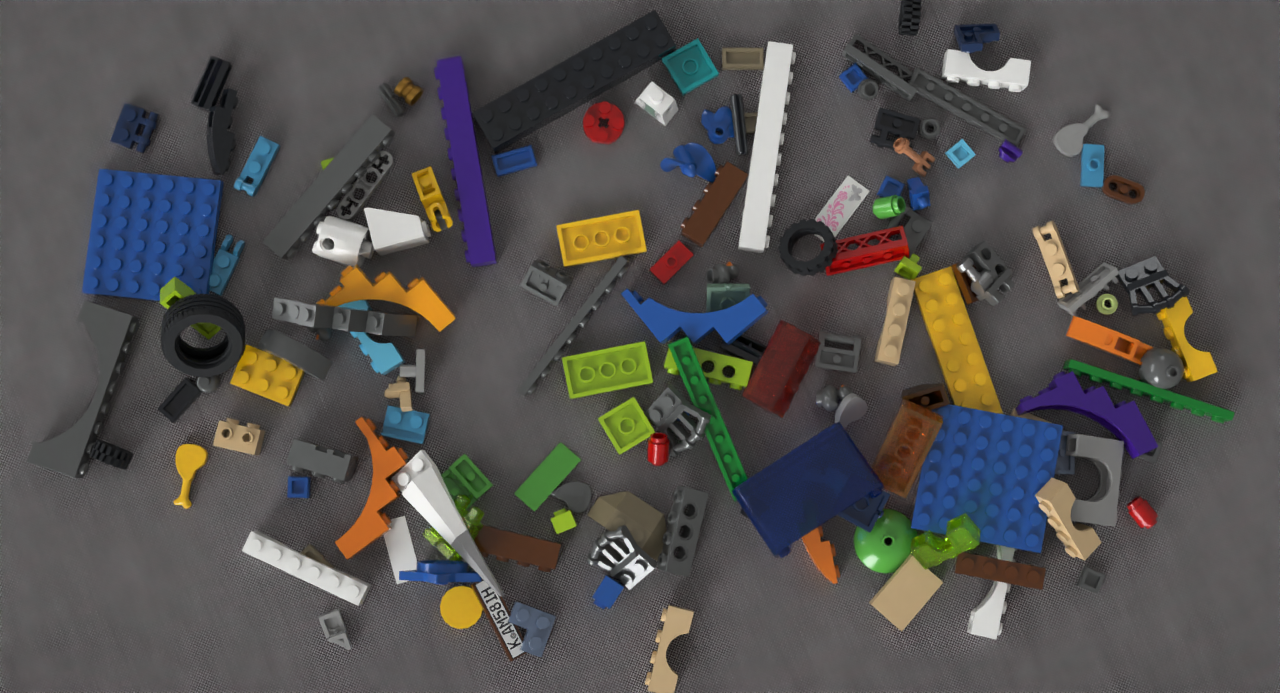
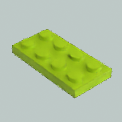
M645 341L562 357L570 399L653 383Z

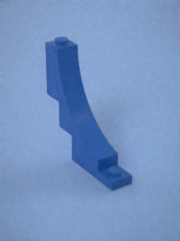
M627 288L621 293L662 344L668 342L681 330L686 333L694 344H698L716 329L724 341L730 345L769 312L766 309L768 306L767 302L761 295L756 297L754 294L724 310L709 313H688L668 308L650 297L641 303L643 298L636 290L632 292Z

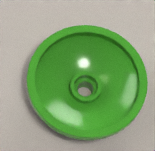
M883 509L884 514L881 518L877 519L871 533L858 526L856 527L853 543L858 558L866 567L880 573L896 572L910 554L915 556L918 547V536L916 529L911 528L912 522L904 514L892 509ZM887 537L891 538V544L888 546L884 543Z

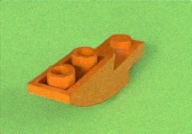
M1073 316L1066 336L1140 366L1142 365L1141 358L1143 355L1154 348L1140 342V340Z
M813 499L802 501L806 522L798 523L805 548L819 571L831 583L836 584L838 583L837 578H840L838 565H834L833 557L836 556L834 544H830L829 540H820V537H823V530L821 524H817L816 516H819L817 503H813Z

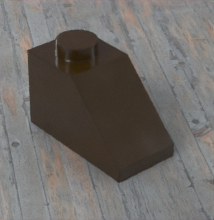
M943 383L921 384L902 390L901 398L908 417L950 404Z

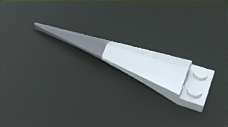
M420 450L392 477V480L410 504L499 596L504 597L502 589L459 514L438 467L425 450Z

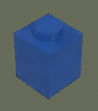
M606 575L592 596L595 599L593 603L603 610L606 607L610 609L624 586Z

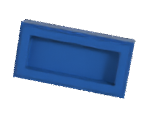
M532 145L491 156L497 177L538 166Z

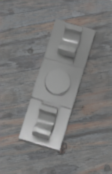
M1103 262L1078 284L1079 292L1066 294L1057 304L1060 308L1068 311L1070 315L1077 317L1076 310L1078 308L1086 310V305L1084 304L1086 301L1095 297L1101 289L1109 290L1107 285L1109 281L1118 282L1115 276L1119 274V271L1116 267Z

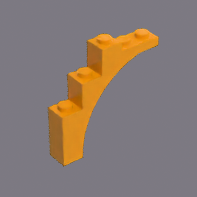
M357 264L354 267L349 265L341 272L340 282L344 286H336L329 293L331 296L324 301L322 298L316 303L339 306L344 303L367 299L391 301L411 308L421 314L439 332L456 319L455 314L424 277L420 279L416 277L408 283L407 286L409 288L405 289L391 271L387 273L383 271L374 278L376 282L372 283Z

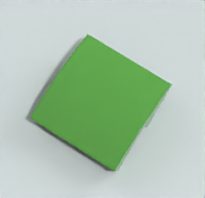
M463 454L441 475L460 515L493 486L466 454Z

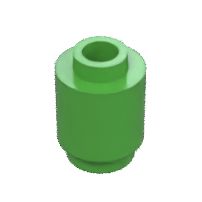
M897 195L878 198L873 204V213L879 219L899 216L906 209L903 197Z

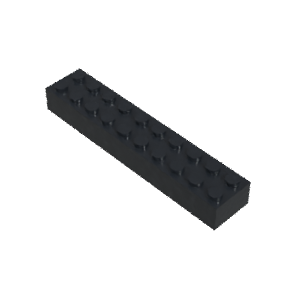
M653 10L474 111L473 115L496 154L659 62L665 56L676 51V44L657 12Z

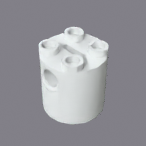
M326 216L324 222H319L316 232L319 234V238L314 243L312 253L332 261L351 265L352 267L356 264L361 267L365 258L371 259L374 247L371 242L369 227L333 216Z

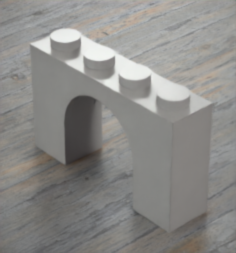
M1081 434L1067 435L1065 455L1090 460L1095 464L1100 474V485L1096 494L1085 501L1075 499L1071 509V521L1115 527L1118 517L1117 505L1120 496L1119 485L1122 476L1121 466L1124 455V441Z

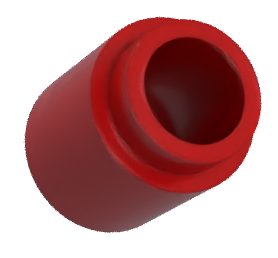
M653 433L648 439L647 460L655 466H662L669 461V439H667L668 436L664 433Z
M1138 496L1126 505L1128 513L1140 528L1146 527L1149 529L1158 522L1156 520L1158 514L1146 499Z

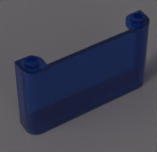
M837 422L738 485L732 491V494L776 559L779 556L780 558L787 556L791 553L790 548L794 542L864 497L868 498L871 496L874 499L883 492L884 485L842 424Z

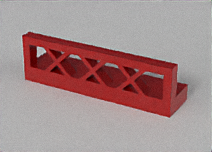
M903 225L836 240L837 250L839 251L835 259H832L833 263L829 267L827 266L825 271L826 275L830 276L901 260L904 256L910 258ZM891 235H901L900 240L892 241L889 238ZM873 239L880 241L878 245L874 246L869 245L868 242ZM824 243L820 244L821 251L823 250ZM851 244L859 245L856 250L847 249Z

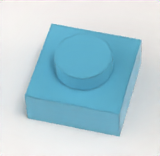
M963 139L945 153L958 169L976 155Z

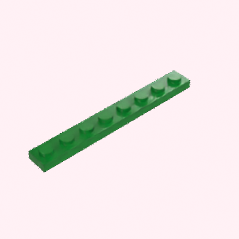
M686 336L669 343V349L693 405L711 415L710 422L706 424L704 431L734 502L754 494L689 337Z
M1073 359L1066 360L1063 369L1069 370V373L1073 371L1076 377L1084 375L1089 377V381L1094 383H1109L1110 388L1116 390L1124 388L1130 390L1129 394L1138 397L1145 395L1150 397V401L1162 404L1164 401L1170 403L1171 408L1191 410V414L1203 417L1207 415L1212 417L1211 421L1224 424V421H1232L1235 412Z

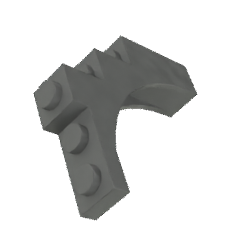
M274 297L272 319L313 328H333L348 332L415 337L418 317L417 315L338 307Z

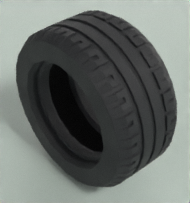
M194 294L176 301L166 311L161 324V349L170 365L178 371L196 377L215 376L231 369L243 356L246 343L243 316L238 308L227 299L212 294ZM200 322L215 324L221 327L227 334L222 342L209 348H196L188 345L181 339L180 335L188 326Z

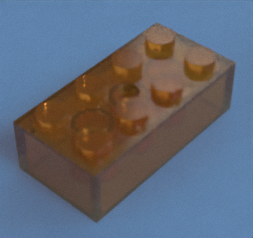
M903 399L872 462L866 480L906 498L943 424V416Z

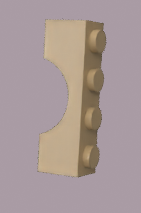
M894 277L891 280L885 321L878 341L874 362L891 366L899 364L916 281Z
M1051 478L1035 494L1040 503L1039 507L1046 513L1048 522L1055 528L1059 540L1064 543L1065 551L1073 558L1078 557L1086 560L1101 544V541L1092 527L1079 522L1072 524L1071 509L1076 498L1067 483Z
M669 604L667 609L663 608L660 621H663L664 624L662 630L658 629L655 640L659 645L657 651L653 650L650 663L654 665L652 672H647L645 685H648V691L654 693H674L678 673L669 666L666 659V651L674 638L689 633L694 614L693 610Z

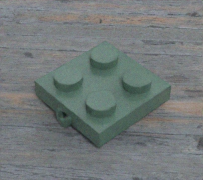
M733 283L707 284L706 313L724 310L745 300L750 296V285Z

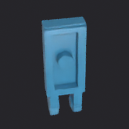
M230 234L226 236L221 249L219 248L213 260L212 275H210L209 281L210 291L221 296L240 260L239 256L245 246V242L240 240L237 242L233 254L228 253L227 251L234 239Z

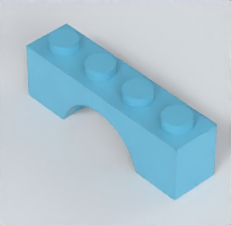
M367 300L348 302L338 306L372 310ZM350 332L354 338L358 337L362 343L359 347L364 355L367 356L369 354L372 362L370 364L376 373L380 372L385 376L399 367L400 364L406 362L392 342L377 343L370 338L367 332Z

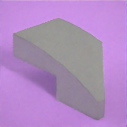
M340 608L319 615L318 618L325 637L328 638V642H334L345 647L346 650H351V641Z

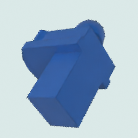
M919 177L908 179L907 188L909 190L911 209L915 211L922 210L927 206L930 207L928 186H924Z

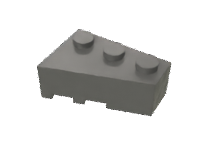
M293 439L286 464L292 465L291 469L299 472H304V469L310 470L313 476L324 478L326 475L333 477L332 481L345 484V481H352L359 457Z

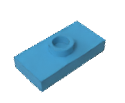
M1083 144L1081 150L1080 186L1101 188L1104 177V145Z

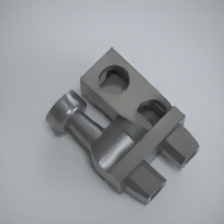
M986 241L975 245L956 266L961 273L966 272L972 280L971 290L977 294L976 297L979 301L986 299L992 306L1000 303L1004 298L997 290L998 288L1005 294L1015 286L1009 277L1013 272L1010 268H1006L1004 262Z

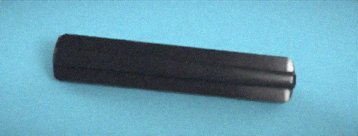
M734 94L730 97L736 154L743 156L749 153L743 97L741 94Z

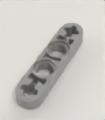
M380 151L379 158L366 167V173L360 179H357L351 191L339 203L337 214L341 219L346 221L353 220L393 168L394 158L389 152ZM388 156L387 160L389 161V163L383 164L380 167V169L383 171L382 173H380L376 168H373L374 165H376L377 167L381 165V157L386 158ZM370 172H375L378 176L374 183H369L366 180ZM357 189L365 191V196L361 200L354 198V192ZM351 198L354 203L358 204V206L355 207L354 205H352L350 208V211L352 213L350 215L346 214L345 216H343L344 212L342 211V209L344 207L349 208L351 203L348 200Z

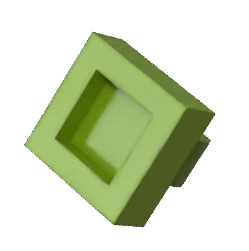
M912 254L908 259L904 256L894 272L908 280H914L922 269L917 264L920 257Z

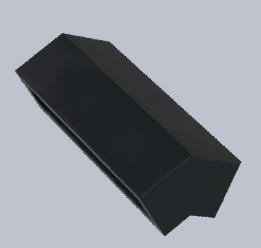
M210 56L191 100L192 105L207 112L210 111V107L216 105L232 68L229 62Z
M743 334L730 345L723 339L720 348L744 360L751 361L754 365L764 370H768L777 352Z

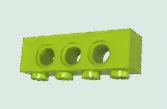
M693 347L701 368L704 362H711L714 366L713 371L710 373L703 371L706 379H709L708 383L721 386V382L730 384L729 388L740 391L742 387H747L753 362ZM668 349L664 368L668 369L667 373L679 376L680 372L670 349ZM731 367L734 370V376L731 378L725 377L722 373L723 368Z

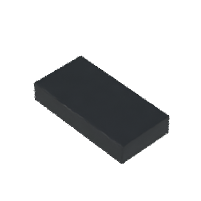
M185 377L158 407V410L172 423H176L203 391L188 377Z

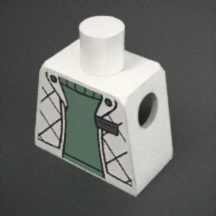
M652 81L635 100L636 104L664 126L669 123L678 111L675 99Z

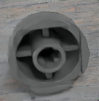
M1153 348L1147 351L1141 358L1142 365L1141 369L1139 368V376L1142 382L1169 390L1182 380L1184 365L1182 359L1174 351L1167 348Z

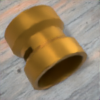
M408 77L403 78L394 90V93L399 97H403L410 106H413L424 92L422 88L415 86Z

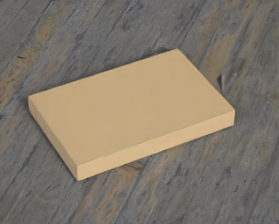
M910 554L869 603L900 631H903L943 582L916 557Z

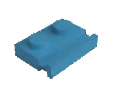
M388 405L381 435L424 444L430 414L418 411L402 412L401 408Z

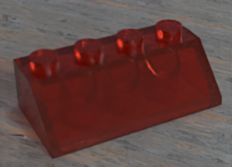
M781 320L742 396L761 409L783 418L789 409L795 393L799 389L804 375L808 372L821 342L810 334Z

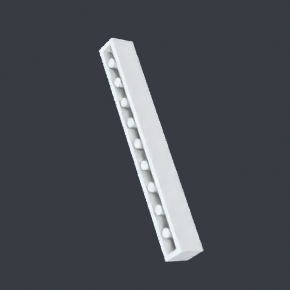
M768 41L738 250L763 253L764 248L769 247L770 236L766 235L767 227L771 228L773 215H769L770 207L775 205L776 194H772L773 186L778 184L779 174H775L776 166H780L782 154L778 153L779 145L783 146L785 133H781L782 125H786L787 113L784 112V107L789 105L790 92H787V85L792 84L793 72H789L790 64L795 63L796 52L792 51V44Z

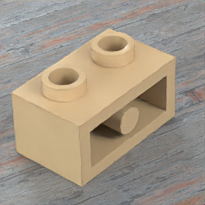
M227 418L226 422L219 421L213 446L259 456L265 431L259 429L260 425L247 422V426L239 425V420Z

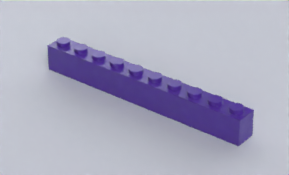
M461 56L436 60L437 67H434L436 80L440 79L441 87H437L439 100L443 99L444 107L441 108L442 119L447 121V128H444L446 140H450L451 148H447L449 160H453L454 168H451L453 181H457L458 188L454 189L455 198L461 204V209H458V216L460 222H464L465 229L461 230L463 242H467L468 250H465L466 262H470L473 268L497 264L464 62Z

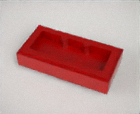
M679 240L649 271L665 285L694 254Z

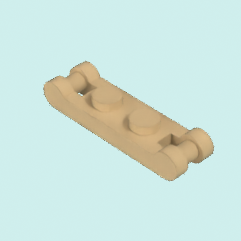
M1052 220L1047 222L1045 226L1032 228L1054 285L1057 298H1063L1065 294L1070 292L1072 294L1079 292L1078 283L1055 222ZM1050 233L1052 239L1046 240L1044 235ZM1067 278L1068 285L1063 286L1061 280Z

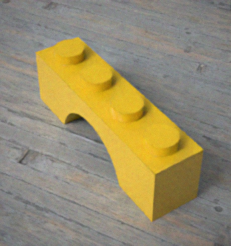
M1186 296L1177 301L1173 308L1162 309L1156 315L1159 320H1162L1165 327L1163 328L1164 335L1172 344L1171 350L1182 359L1184 365L1183 378L1187 382H1192L1218 371L1210 352L1196 350L1186 340L1184 334L1185 322L1193 313Z

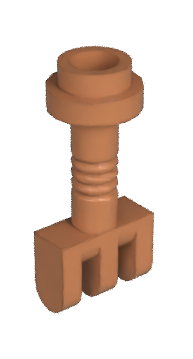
M898 138L893 144L895 152L898 154L905 153L915 162L912 169L922 177H925L927 172L922 167L929 170L931 165L926 160L933 163L935 158L926 151H922L919 155L909 147L910 141L908 139Z

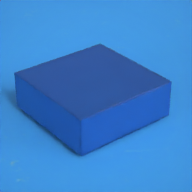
M856 63L839 75L840 80L851 93L858 88L862 80L868 79Z
M886 175L877 195L880 197L900 196L905 184Z
M288 476L287 498H310L311 477Z

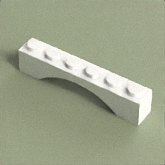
M259 531L250 532L242 549L243 552L357 606L363 604L372 586L359 578L311 559Z
M996 545L998 559L1015 562V559H1013L1014 551L1018 549ZM994 581L988 595L971 611L967 629L968 633L997 640V635H1000L1002 632L1001 615L1005 614L1007 602L1004 601L1005 595L1009 593L1011 584Z

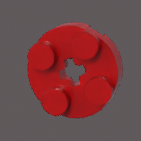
M607 101L596 103L586 111L583 117L584 132L594 143L611 144L617 141L623 133L624 116L621 110L614 104H610ZM600 119L609 120L607 123V128H605L604 126L600 128L598 126L600 124Z

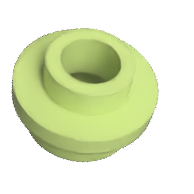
M1103 294L1096 301L1097 310L1104 315L1114 313L1118 307L1117 299L1111 294ZM1105 300L1110 302L1109 308L1104 305Z

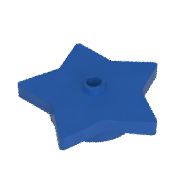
M417 561L416 570L399 571V580L424 581L438 585H446L450 582H482L480 575L472 571V568H468L466 561Z

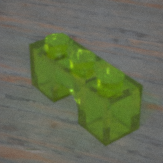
M964 513L947 522L946 536L948 538H938L930 530L912 538L910 553L926 570L980 545L981 530Z

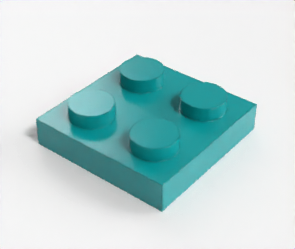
M698 38L662 58V62L682 96L719 76L717 69Z

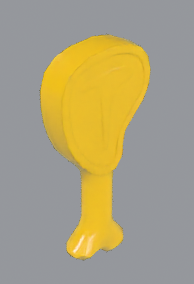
M183 444L176 451V467L183 479L180 496L173 503L175 505H182L185 509L192 506L189 500L191 482L195 478L197 470L204 466L208 460V452L202 446Z

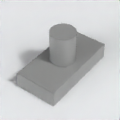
M417 349L416 365L400 364V377L416 378L415 393H424L425 349Z

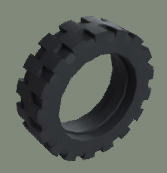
M803 219L800 220V223L790 225L791 228L784 231V236L779 241L781 244L779 246L780 257L786 267L797 275L799 273L801 276L809 274L814 276L817 272L822 273L825 271V268L833 263L832 259H835L837 254L835 251L837 249L836 239L830 228L825 226L822 221L816 222L815 219H809V221ZM816 234L824 239L823 250L814 259L798 261L793 258V246L801 237Z

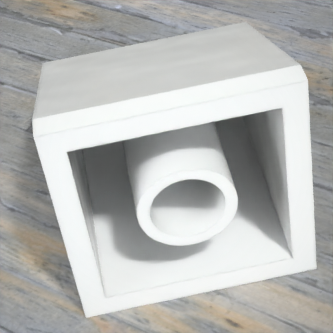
M369 207L364 208L374 250L381 256L429 243L428 237H431L429 225L426 221H422L419 216Z

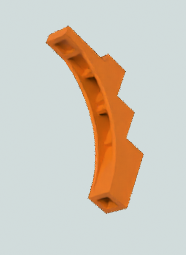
M360 417L355 423L367 438L371 450L373 463L372 485L367 503L355 524L341 538L335 541V544L347 560L353 558L392 529L389 525L392 521L385 512L381 513L380 511L400 497L398 493L400 489L393 480L389 481V478L400 471L408 463L406 459L409 458L402 448L398 449L396 446H393L388 450L389 444L382 435L380 437L374 431L377 427L370 418L366 419L365 417Z

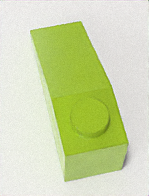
M173 277L160 289V304L168 309L176 301L196 293L177 277ZM200 322L190 325L208 339L212 338L222 329L212 323Z

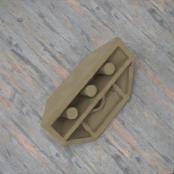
M629 491L598 497L587 515L609 531L617 530L619 526H627L637 545L651 558L658 561V556L663 548V535L667 531L664 514Z

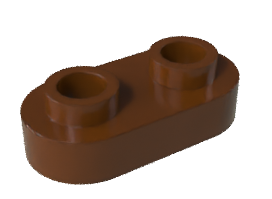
M1112 175L1103 181L1102 191L1106 196L1127 204H1137L1145 196V190L1141 184L1123 177ZM1113 184L1115 186V190H1111L1109 188V185ZM1130 191H1133L1135 193L1134 198L1130 197Z

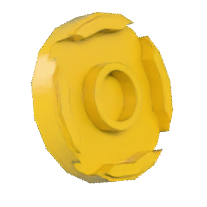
M464 585L448 590L442 597L440 604L441 616L444 621L451 627L458 629L469 628L477 623L483 611L473 589Z

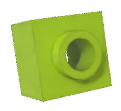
M565 508L554 512L555 517L551 518L557 534L578 526L572 511H566Z

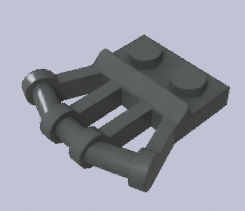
M673 385L667 387L644 413L658 428V432L668 436L669 453L673 457L679 455L684 450L693 449L696 445L695 442L704 437L706 424L711 419L710 414L691 405ZM686 412L697 417V419L699 420L698 424H696L686 414ZM678 418L691 431V435L676 421ZM671 429L682 440V443L677 444Z
M625 525L619 526L617 530L605 531L601 538L593 542L592 552L587 557V562L590 565H599L610 571L612 578L615 576L629 590L657 566V563L637 545ZM618 538L623 539L626 545H624ZM608 544H610L615 550H617L623 556V558L620 555H618ZM600 552H602L608 559L600 556Z

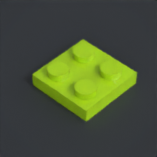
M634 397L597 418L619 455L646 440L651 434L656 433Z

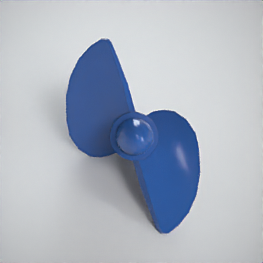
M695 142L676 147L673 151L675 159L667 157L660 163V167L664 172H670L676 166H679L682 173L688 177L698 175L711 183L716 178L714 175L716 167L711 155L702 145Z

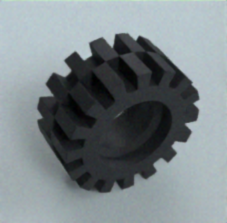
M902 0L899 9V35L917 36L921 15V0Z
M97 439L90 456L105 464L127 470L133 453L112 443Z

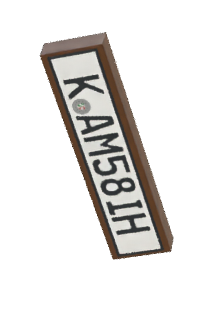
M483 579L482 582L471 584L509 661L511 662L526 654L527 652L520 650L524 638L517 625L508 622L511 613L503 598Z

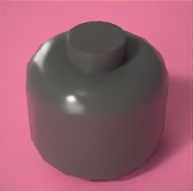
M217 375L198 377L197 386L203 392L212 393L219 388L220 379Z

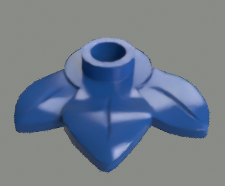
M728 106L719 108L716 113L706 109L703 111L701 123L708 130V137L712 143L722 144L727 138L734 137L732 111Z

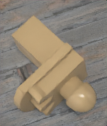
M398 376L396 383L389 384V389L385 390L384 396L389 399L400 398L402 412L413 411L410 383L407 382L406 377Z

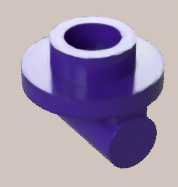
M1004 140L998 149L1000 152L999 156L1008 163L1010 161L1015 162L1023 153L1022 150L1008 140Z

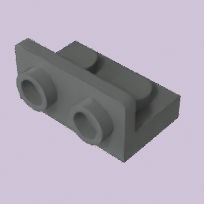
M536 260L530 265L521 287L558 306L573 280L565 272L556 271L551 268L547 262Z

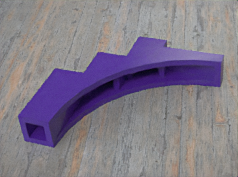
M1062 371L1054 375V380L1048 384L1049 387L1038 392L1039 396L1032 398L1029 395L1019 400L1021 404L1015 408L1018 416L1032 411L1047 409L1067 410L1084 415L1101 424L1119 441H1124V447L1132 459L1159 447L1135 401L1126 403L1124 400L1113 405L1104 386L1097 389L1095 386H1092L1083 391L1073 371L1067 374Z

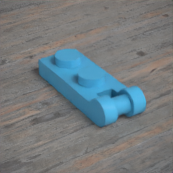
M260 136L243 171L237 178L234 188L239 191L244 190L248 195L254 197L281 146ZM249 177L254 179L252 184L247 183Z

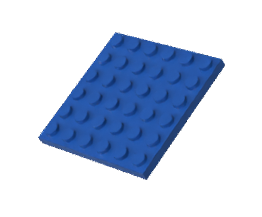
M99 169L82 293L160 301V289L173 277H177L196 294H209L210 275H212L224 182L212 179Z
M950 404L932 409L911 528L1041 553L1047 515L1040 509V503L1035 494L1051 478H1054L1063 425Z

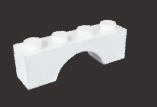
M948 49L944 54L941 79H947L946 81L949 83H959L961 81L967 82V85L970 86L982 84L988 85L990 89H1000L1003 87L1009 88L1011 92H1021L1029 83L1031 61L1010 58L1003 68L996 71H985L978 68L972 62L969 53Z

